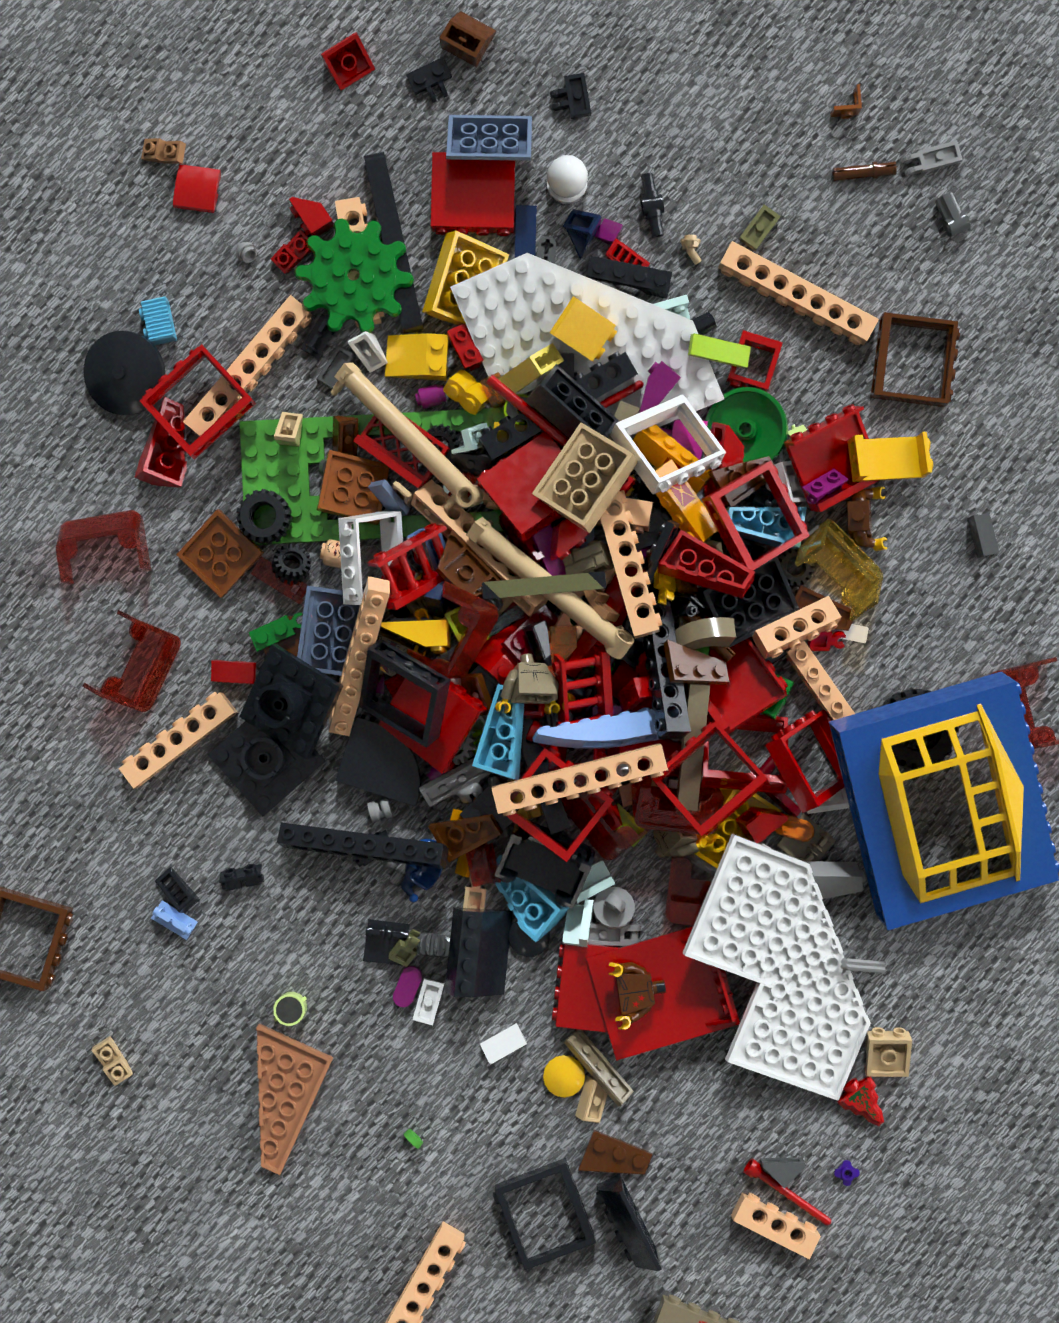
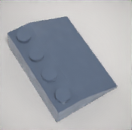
M449 115L446 159L531 161L532 116Z
M307 586L297 657L324 674L341 676L360 605L343 604L342 590Z

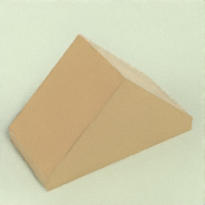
M282 412L274 434V440L278 444L299 447L303 414Z

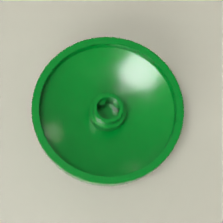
M742 387L725 393L723 395L724 400L712 405L705 420L708 421V429H712L713 422L729 425L744 445L743 462L765 456H770L773 461L780 454L784 447V442L787 440L788 421L783 407L772 395L758 388Z

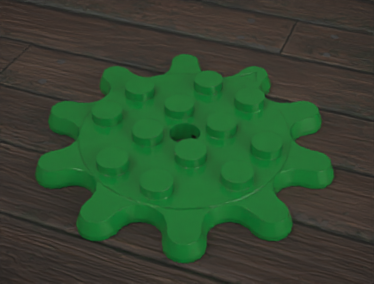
M340 218L334 223L335 235L331 240L324 241L316 235H312L307 239L306 244L309 250L314 253V260L309 265L297 266L294 271L295 277L298 280L307 281L312 286V291L303 299L302 306L309 312L317 308H325L329 313L327 327L332 332H338L345 321L352 319L358 323L362 333L365 331L372 333L375 328L373 318L376 313L385 312L391 317H397L401 314L402 308L394 299V292L401 287H410L414 282V277L410 272L400 271L396 266L397 259L405 254L406 246L401 241H395L389 245L381 243L379 239L381 225L377 221L368 222L364 231L355 233L350 229L348 221ZM351 270L360 273L357 280H350L348 278Z

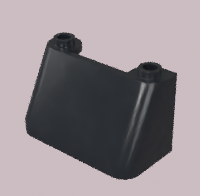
M532 822L566 849L575 840L560 833L551 835L548 828ZM515 824L494 876L505 883L515 881L516 877L554 892L555 899L560 906L573 909L591 870L595 850L591 846L581 843L566 862Z

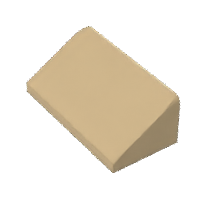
M586 1076L575 1116L582 1121L600 1123L607 1093L591 1076Z

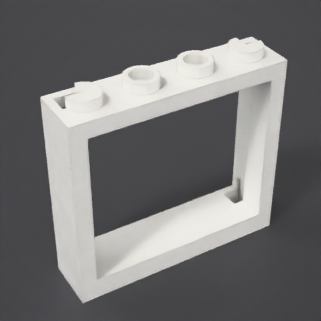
M684 395L617 422L610 435L616 444L634 454L638 461L634 469L652 494L660 491L665 492L677 483L681 485L690 477H698L710 468L716 469L722 464L721 460L726 453ZM677 415L707 457L660 478L633 442L630 435Z
M381 511L338 518L343 604L360 605L363 597L359 523L380 520L381 550L386 552L403 542L401 511Z

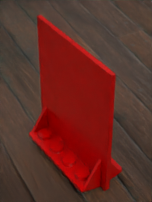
M693 926L586 958L616 1061L740 1024L732 997L733 993L730 991L725 970L683 954ZM611 962L617 964L633 962L644 967L647 972H650L652 982L660 980L665 982L666 993L654 994L655 1005L640 1020L632 1023L628 1029H618V1027L622 1026L623 1022L622 1020H615L616 1017L625 1015H622L616 977L609 975V973H613L615 967L609 966Z

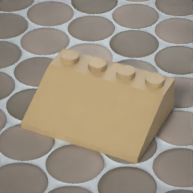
M580 423L532 494L566 519L590 533L638 464V461L630 451L585 424Z

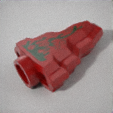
M871 1076L860 1081L853 1078L847 1082L843 1088L845 1093L837 1101L844 1110L850 1109L855 1115H863L868 1122L876 1126H880L884 1122L882 1110L877 1104L878 1095L874 1090L876 1084Z

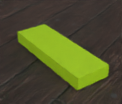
M693 333L690 336L688 355L740 368H747L751 347Z

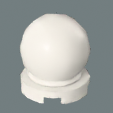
M562 155L555 159L547 171V190L549 195L556 201L561 202V204H573L579 201L585 194L588 171L584 163L573 155Z

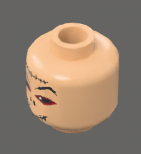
M329 539L327 543H323L320 559L323 560L324 565L341 568L340 541Z

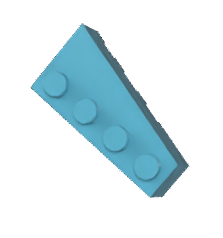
M780 507L726 508L741 538L777 547L794 537ZM797 507L801 520L805 522L807 507ZM801 542L797 543L796 545H794L793 547L789 548L788 550L793 549V548H794V549L800 548Z
M498 684L472 766L519 780L524 703H511L510 699L508 701L511 705L510 712L504 713V704L501 705L500 712H497L495 705L497 702L502 701L501 693L503 685Z

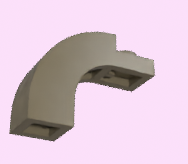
M706 618L687 623L675 630L676 641L678 644L693 650L708 646L729 647L736 638L734 618Z

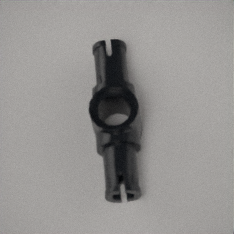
M645 173L641 175L644 191L642 194L643 198H640L643 217L646 216V219L649 220L652 238L661 237L664 235L661 221L662 213H664L663 197L656 191L653 173Z

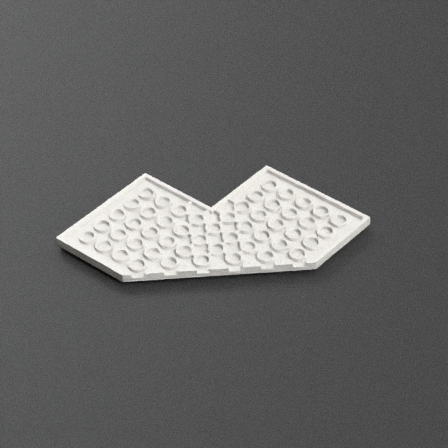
M529 253L450 287L472 340L483 358L482 363L489 378L491 375H494L497 379L501 378L528 357L553 343L559 353H574V372L577 371V374L582 372L583 375L591 372L589 368L598 362H601L602 365L609 361L607 357L619 351L620 354L627 353L638 375L596 399L598 402L641 380L644 383L643 388L620 400L640 408L647 378L650 375L648 370L655 362L659 364L661 361L681 378L660 404L684 395L693 409L698 411L724 400L709 360L688 355L690 336L693 333L698 334L694 322L683 316ZM573 296L616 325L614 330L617 333L611 342L606 340L603 348L606 350L599 360L595 358L592 362L550 334L551 329ZM608 367L606 374L609 378H614L616 371L613 367ZM547 373L516 394H524L534 390ZM590 377L588 385L590 388L596 389L598 382L595 378ZM494 390L499 403L506 402V399ZM620 401L606 409L615 415ZM676 415L656 425L660 427L679 418ZM637 433L630 435L631 439L634 438Z
M731 834L683 950V954L687 957L757 982L725 1060L737 1066L839 1100L871 1023L863 1008V1002L853 982L854 978L851 971L843 970L840 967L842 965L840 961L844 958L843 950L838 937L835 935L829 913L822 901L823 897L818 884L814 880L811 866L807 862Z

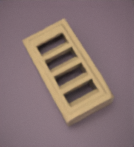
M395 481L392 488L410 508L413 494L399 482Z

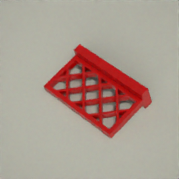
M374 415L361 435L356 436L354 442L420 489L433 474L429 470L425 476L419 473L418 463L421 462L413 454V461L405 463L401 452L408 451V449L401 448L400 441L394 435L385 437L383 428L385 425ZM407 418L427 439L429 438L433 441L431 442L433 445H439L443 448L441 453L446 456L450 450L448 446ZM379 427L381 438L372 439L368 434L372 428ZM395 438L397 449L387 450L385 440Z

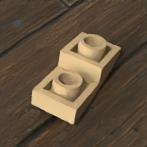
M111 1036L92 1047L91 1051L103 1065L104 1073L114 1086L133 1075L129 1064Z

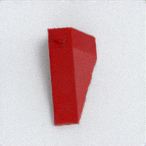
M164 397L158 411L184 438V405ZM155 419L134 478L155 486L180 488L182 487L187 469L185 451Z
M528 615L482 642L469 656L500 685H504L509 672L517 665L516 661L502 647L501 643L529 617Z

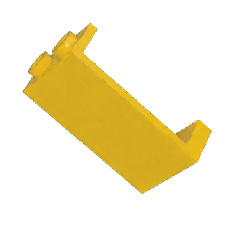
M922 432L916 437L863 439V435H854L847 441L853 482L924 478L932 473L933 461L930 458V440L927 438V432Z

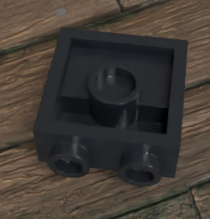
M489 785L460 815L463 818H471L492 814L503 832L513 821L503 816L502 813L498 814L491 789L492 786ZM494 838V839H492V840H490V841H488V842H486V843H487L488 845H490L496 838Z

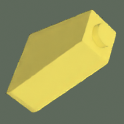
M552 343L528 357L499 378V380L516 394L550 371L555 364L559 365L564 359Z

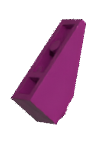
M663 361L659 364L655 362L648 370L650 375L647 378L639 413L659 405L681 378Z

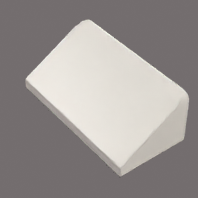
M515 1023L480 1043L491 1065L527 1044V1041L519 1026Z

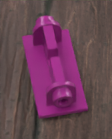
M832 469L803 486L802 489L808 493L806 497L809 504H816L825 497V494L829 495L836 490H840L849 479L836 469Z

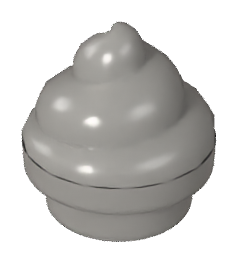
M242 242L237 245L236 255L240 261L245 263L254 261L257 251L251 242Z

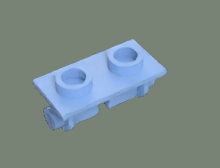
M163 900L154 909L153 916L151 917L154 921L186 940L198 923L188 915L179 913L176 908Z

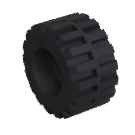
M266 489L261 491L255 490L251 495L248 493L244 501H240L241 507L237 508L238 517H236L237 522H239L238 526L243 531V534L254 542L260 544L278 542L282 536L285 537L287 535V530L291 529L290 522H293L291 508L274 491ZM261 506H272L276 511L275 522L265 529L256 527L253 520L256 510Z

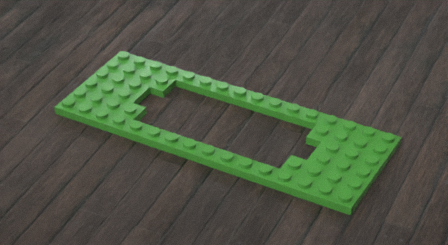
M504 407L483 408L476 415L470 414L466 410L402 413L425 431L440 424H444V427L448 425L450 426L449 429H454L456 432H461V430L487 423L488 427L492 426L494 428V422L505 418ZM374 414L350 415L346 417L358 418V435H361ZM333 416L303 418L299 447L280 445L274 440V434L280 419L240 421L243 501L248 493L251 495L255 490L261 491L266 489L280 495L289 504L288 506L292 511L293 522H290L291 529L287 530V535L285 537L282 536L280 541H274L272 544L327 542L329 539L340 541L338 519L328 520V513L317 511L319 496H310L309 464H320L325 459L324 439L333 438ZM383 426L385 436L393 435L386 426ZM372 428L368 436H381L380 428ZM269 505L258 508L253 518L256 527L260 529L270 527L275 522L276 511ZM493 509V511L470 512L475 521L481 517L485 520H492L493 525L491 527L498 532H506L499 524V516L502 513L500 509ZM423 515L402 516L403 538L431 523ZM561 517L560 520H555L553 523L557 525L564 518ZM380 521L378 525L366 522L359 523V539H381ZM254 542L256 545H271L266 543L260 544L258 542Z

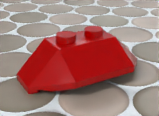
M713 422L710 431L726 451L721 460L722 464L716 469L742 463L744 459V445L729 425ZM711 478L704 487L705 496L717 490ZM721 497L720 499H721L723 505L725 506L726 504H725V502L723 501V499H722V497Z

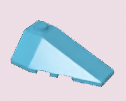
M499 855L488 872L499 892L504 895L508 902L507 906L510 911H513L519 927L535 942H538L559 923L569 910V907L560 906L555 899V894L521 878L516 877L515 881L505 883L494 875L503 856Z

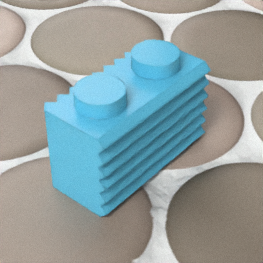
M164 296L142 301V308H139L141 320H145L144 336L154 345L177 341L169 300Z

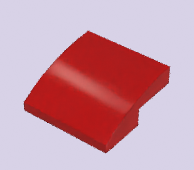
M179 164L173 196V208L214 213L218 199L217 190L221 171L219 169Z

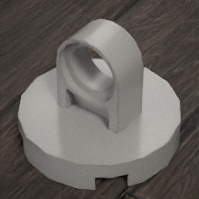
M608 887L597 894L593 903V912L596 920L602 926L608 929L622 928L632 920L635 913V903L632 896L626 890L620 887Z

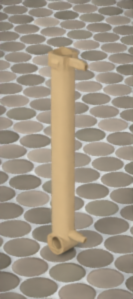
M344 363L334 376L338 381L333 386L331 394L336 396L346 386L452 493L444 506L447 511L456 503L464 508L479 505L484 497L483 490L478 485L472 484L361 373V370L354 363ZM468 492L471 494V501L468 498Z
M481 517L473 523L466 534L467 537L475 543H479L522 579L552 576L491 527L493 525L492 520H485ZM573 592L542 594L605 646L607 653L612 657L622 659L633 645L634 638L629 632L624 630L623 626L615 627L608 620H604L592 607Z

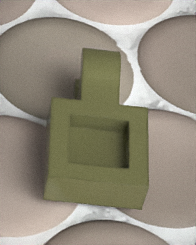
M412 929L406 941L399 939L389 952V959L407 967L417 955L416 946L420 942V939L417 937L420 935V932Z

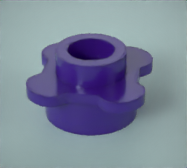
M844 1160L835 1169L834 1175L840 1178L845 1186H849L852 1183L851 1181L860 1175V1171L854 1168L849 1160Z

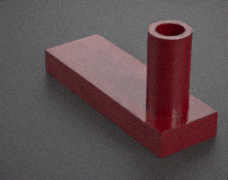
M771 755L759 768L763 774H771L777 768ZM764 792L789 816L797 817L801 813L799 806L786 794Z

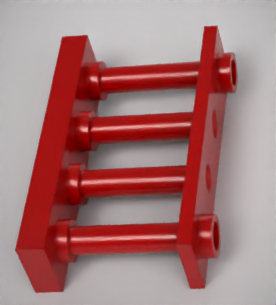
M429 524L424 527V531L386 552L382 551L373 556L374 559L367 562L368 566L380 567L384 579L390 581V597L386 605L387 609L398 610L429 592L442 581H445L436 571H432L422 543L431 539L440 561L444 548L438 534L447 530L446 525ZM413 548L424 572L423 578L420 580H415L405 553ZM395 558L398 559L408 583L406 588L398 590L388 566V562Z
M602 645L595 646L592 657L565 662L559 654H554L552 670L559 683L557 704L560 706L556 727L564 722L573 724L582 720L569 721V710L597 705L598 714L589 717L590 720L598 719L603 715H610L612 717L610 655L605 650V647ZM595 666L596 674L593 677L567 682V670ZM596 686L597 694H595V697L568 702V690Z

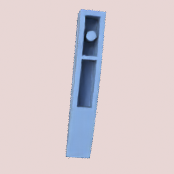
M642 708L634 713L625 711L612 717L610 715H603L595 720L586 718L573 724L564 722L557 727L543 726L533 736V742L586 749L622 747L659 740L658 733L655 730V713L650 708Z

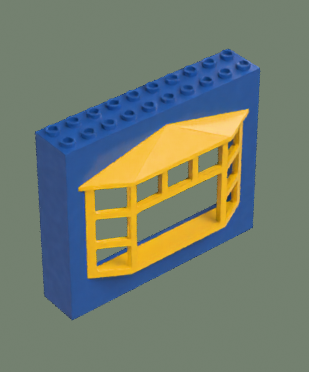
M1003 672L829 721L875 913L887 930L1059 881V864L1054 858L1056 848L1049 835L1052 833L1049 822L1046 821L1047 807L1041 798L1043 788L1037 779L1039 770L1032 756L1035 754L1032 743L1029 742V725L1024 719L1026 709L1019 696L1022 693L1021 687L1018 682ZM978 721L985 749L964 755L954 728ZM946 730L956 757L932 764L923 737ZM914 739L917 742L924 767L900 773L891 746ZM987 757L992 782L971 787L966 763ZM959 765L978 853L923 869L903 781ZM994 789L1000 814L979 819L974 795ZM1002 821L1007 845L986 851L981 827ZM1009 853L1011 868L988 874V859ZM980 861V877L957 884L956 869ZM949 870L950 885L926 893L925 878Z

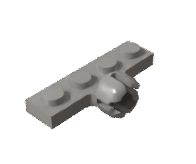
M474 758L421 786L419 789L429 807L454 794L458 795L461 802L468 804L473 802L469 796L473 793L474 797L477 798L483 792L479 781L492 772L472 766Z

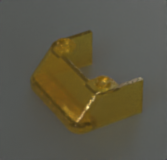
M827 519L799 548L795 565L798 567L802 563L812 565L816 562L842 588L841 599L846 606L852 608L849 619L853 622L878 604L883 573L878 565L833 520Z

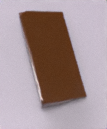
M333 416L332 450L357 456L358 444L354 442V439L358 435V418Z

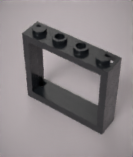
M380 639L367 650L359 707L427 748L440 736L451 680ZM381 664L431 693L425 725L376 696Z
M566 1158L495 1184V1192H493L496 1205L500 1204L502 1212H500L504 1225L508 1224L510 1232H507L511 1245L515 1244L517 1262L519 1265H523L524 1270L596 1243L595 1234ZM561 1172L585 1237L528 1258L504 1193Z

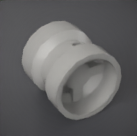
M382 798L379 802L372 801L367 803L373 823L378 822L384 817L387 819L393 817L389 798Z

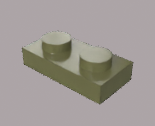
M764 204L742 233L739 240L756 251L781 216Z

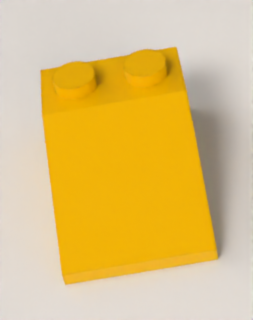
M429 333L388 335L385 377L447 381L450 342L448 335Z

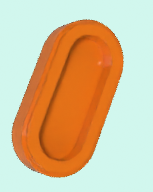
M786 815L788 820L779 829L775 830L778 835L800 842L810 841L815 834V829L809 821Z

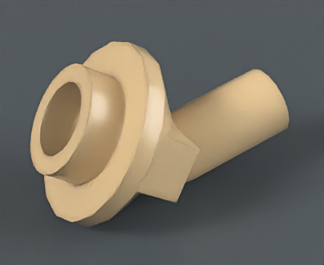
M685 235L680 240L682 250H686L694 265L701 262V258L695 251L701 240L696 235Z

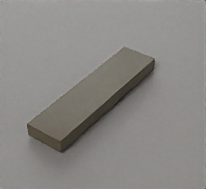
M575 1029L564 1041L565 1045L618 1107L623 1105L634 1091L586 1034L580 1029Z

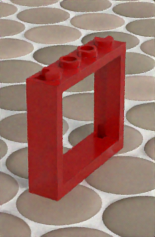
M202 344L191 350L189 356L184 361L180 360L173 367L174 370L168 375H163L158 380V384L153 389L150 388L145 391L146 394L140 400L143 406L194 460L256 404ZM206 358L242 398L189 445L153 405Z
M771 461L760 464L701 499L732 559L751 570H755L810 536L807 531V525L801 520L797 506L789 497L788 489L782 483L778 470ZM762 474L794 537L753 561L720 498Z
M825 709L816 713L812 710L804 714L803 717L795 720L793 724L771 736L772 741L765 745L802 813L819 807L844 788L829 726V721L831 720ZM808 725L813 730L838 776L815 794L786 743L787 739Z
M707 714L706 725H708L710 722L713 724L714 722ZM759 714L737 729L778 733L788 726V717L777 716L773 720ZM709 740L704 744L700 787L742 790L756 778L753 773L709 770ZM780 771L779 775L764 774L769 782L758 792L786 793L788 786Z
M717 721L713 724L710 722L707 726H704L701 729L702 733L697 738L691 737L684 744L686 747L679 752L677 750L668 758L670 760L667 763L668 770L663 771L664 775L651 778L703 839L769 782L768 778ZM715 734H718L756 778L700 825L662 780Z
M544 747L520 779L531 777L546 757L561 769L574 766L575 764L570 760L564 762L560 759L559 756L561 754L554 748L550 747L547 749ZM577 775L575 777L582 785L586 783L585 776ZM601 787L600 792L594 793L604 802L568 849L517 811L515 814L506 817L567 862L614 799L611 797L612 792L605 787ZM514 791L513 793H511L510 798L512 801L518 795L519 791Z

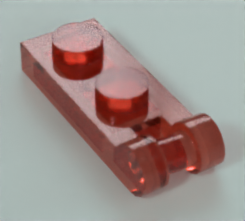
M261 556L251 575L301 605L304 601L302 598L306 594V588L309 585L298 581V584L295 585L300 588L294 594L291 592L294 586L293 581H291L290 585L287 584V580H284L282 583L280 581L281 577L276 578L275 573H272V562Z

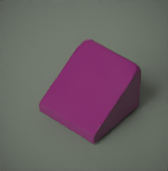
M604 218L594 237L611 246L619 236L623 225Z

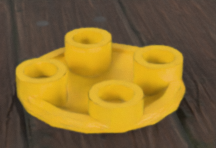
M562 1055L548 1062L544 1068L543 1079L549 1092L555 1096L565 1098L573 1096L580 1091L584 1085L585 1073L580 1062L573 1056Z

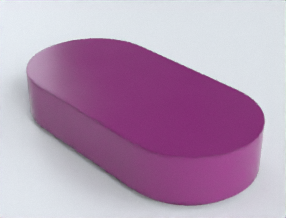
M408 966L400 976L393 993V1000L399 1007H407L414 1000L422 980V972L418 967Z

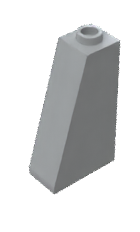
M804 861L810 864L814 880L818 884L823 899L863 891L862 882H865V875L863 870H859L857 862Z

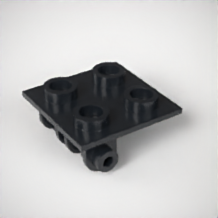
M368 919L363 961L403 966L390 960L389 952L399 939L406 941L410 924Z

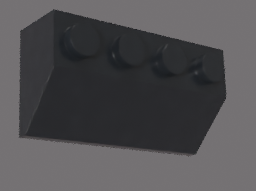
M557 364L553 366L526 399L569 439L580 423L608 438L615 424L619 422L613 414Z

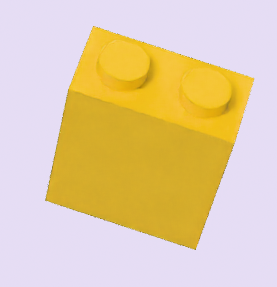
M573 296L551 329L550 334L593 362L595 358L597 360L600 359L606 350L603 348L606 340L611 342L617 331L614 330L616 327L614 323Z

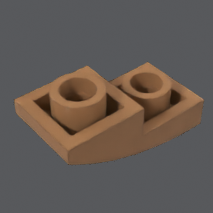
M160 138L145 139L141 159L158 163L183 164L186 143L182 141H164Z

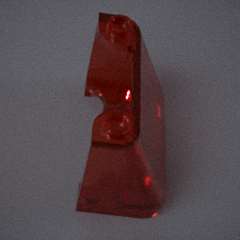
M651 775L643 776L642 781L631 783L633 818L637 826L644 829L700 835L681 812L675 809L674 804L660 788L651 786ZM700 787L698 811L688 810L700 825L722 808L724 796L720 788ZM668 788L676 797L677 789ZM718 826L708 835L713 834L717 830Z

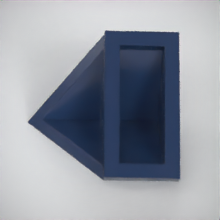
M573 209L563 227L567 230L574 248L581 259L599 229L602 217L599 214Z

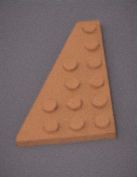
M259 1023L256 1031L261 1167L280 1175L334 1057Z

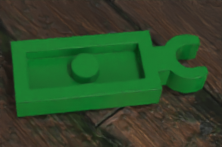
M296 613L291 620L285 615L248 632L256 651L259 652L270 647L271 644L279 643L296 635L294 629H301V624H298L297 619L303 616V613Z

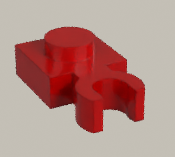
M825 630L819 633L820 635L811 641L808 640V647L811 651H830V646H835L838 649L844 648L843 642H837L839 638H846V635L843 631H836L832 634V631L827 632Z

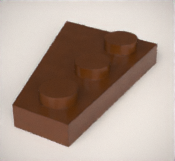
M765 456L708 471L718 490L760 464L768 461L772 462L770 456ZM760 474L722 496V499L727 508L733 507L767 482L764 476Z
M492 814L428 825L437 843H442L449 848L448 862L457 859L503 833Z
M593 1130L578 1170L645 1174L653 1154Z

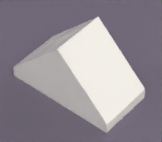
M365 331L348 341L350 347L370 373L387 364L386 357L374 334Z

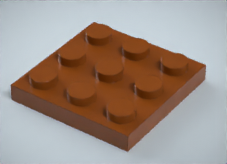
M329 450L317 511L342 517L381 512V502L368 487L371 482L387 481L389 467L384 463ZM380 520L368 521L366 523L378 525Z
M217 509L176 555L220 598H223L264 552L250 538L244 535L243 531L220 509Z

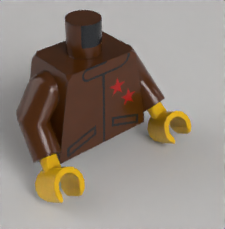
M885 487L863 489L853 494L852 500L847 502L850 539L854 540L856 545L873 548L874 551L887 549V547L883 546V542L887 541V538H872L871 499H885V496H881V490L885 489Z
M611 962L609 966L615 967L613 973H609V975L616 977L622 1015H625L618 1016L615 1020H622L623 1022L622 1026L618 1027V1029H628L632 1023L640 1020L655 1005L654 994L666 993L664 980L652 982L650 972H647L644 967L633 962L619 964Z

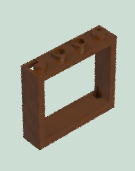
M884 312L879 320L870 398L938 407L948 405L953 395L951 381H954L956 374L953 364L958 356V349L955 348L956 341L960 337L958 321ZM891 324L947 331L939 398L883 391Z
M0 887V918L6 899L60 914L40 981L0 970V979L45 991L52 986L56 975L53 973L55 966H59L62 955L59 953L61 946H65L68 934L65 933L67 926H70L73 921V914H71L73 908Z

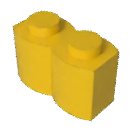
M459 370L449 378L443 388V391L449 398L459 402L464 410L473 415H476L487 406L493 396L492 392L485 385L478 383L465 370Z

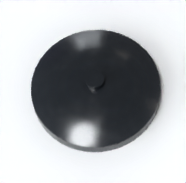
M114 331L103 335L90 347L84 361V382L92 399L104 410L117 415H134L147 410L140 400L146 394L145 391L150 388L153 389L158 384V380L165 375V366L160 352L146 337L130 331Z

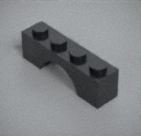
M591 256L587 277L595 281L604 280L613 285L632 287L647 295L667 298L672 272Z

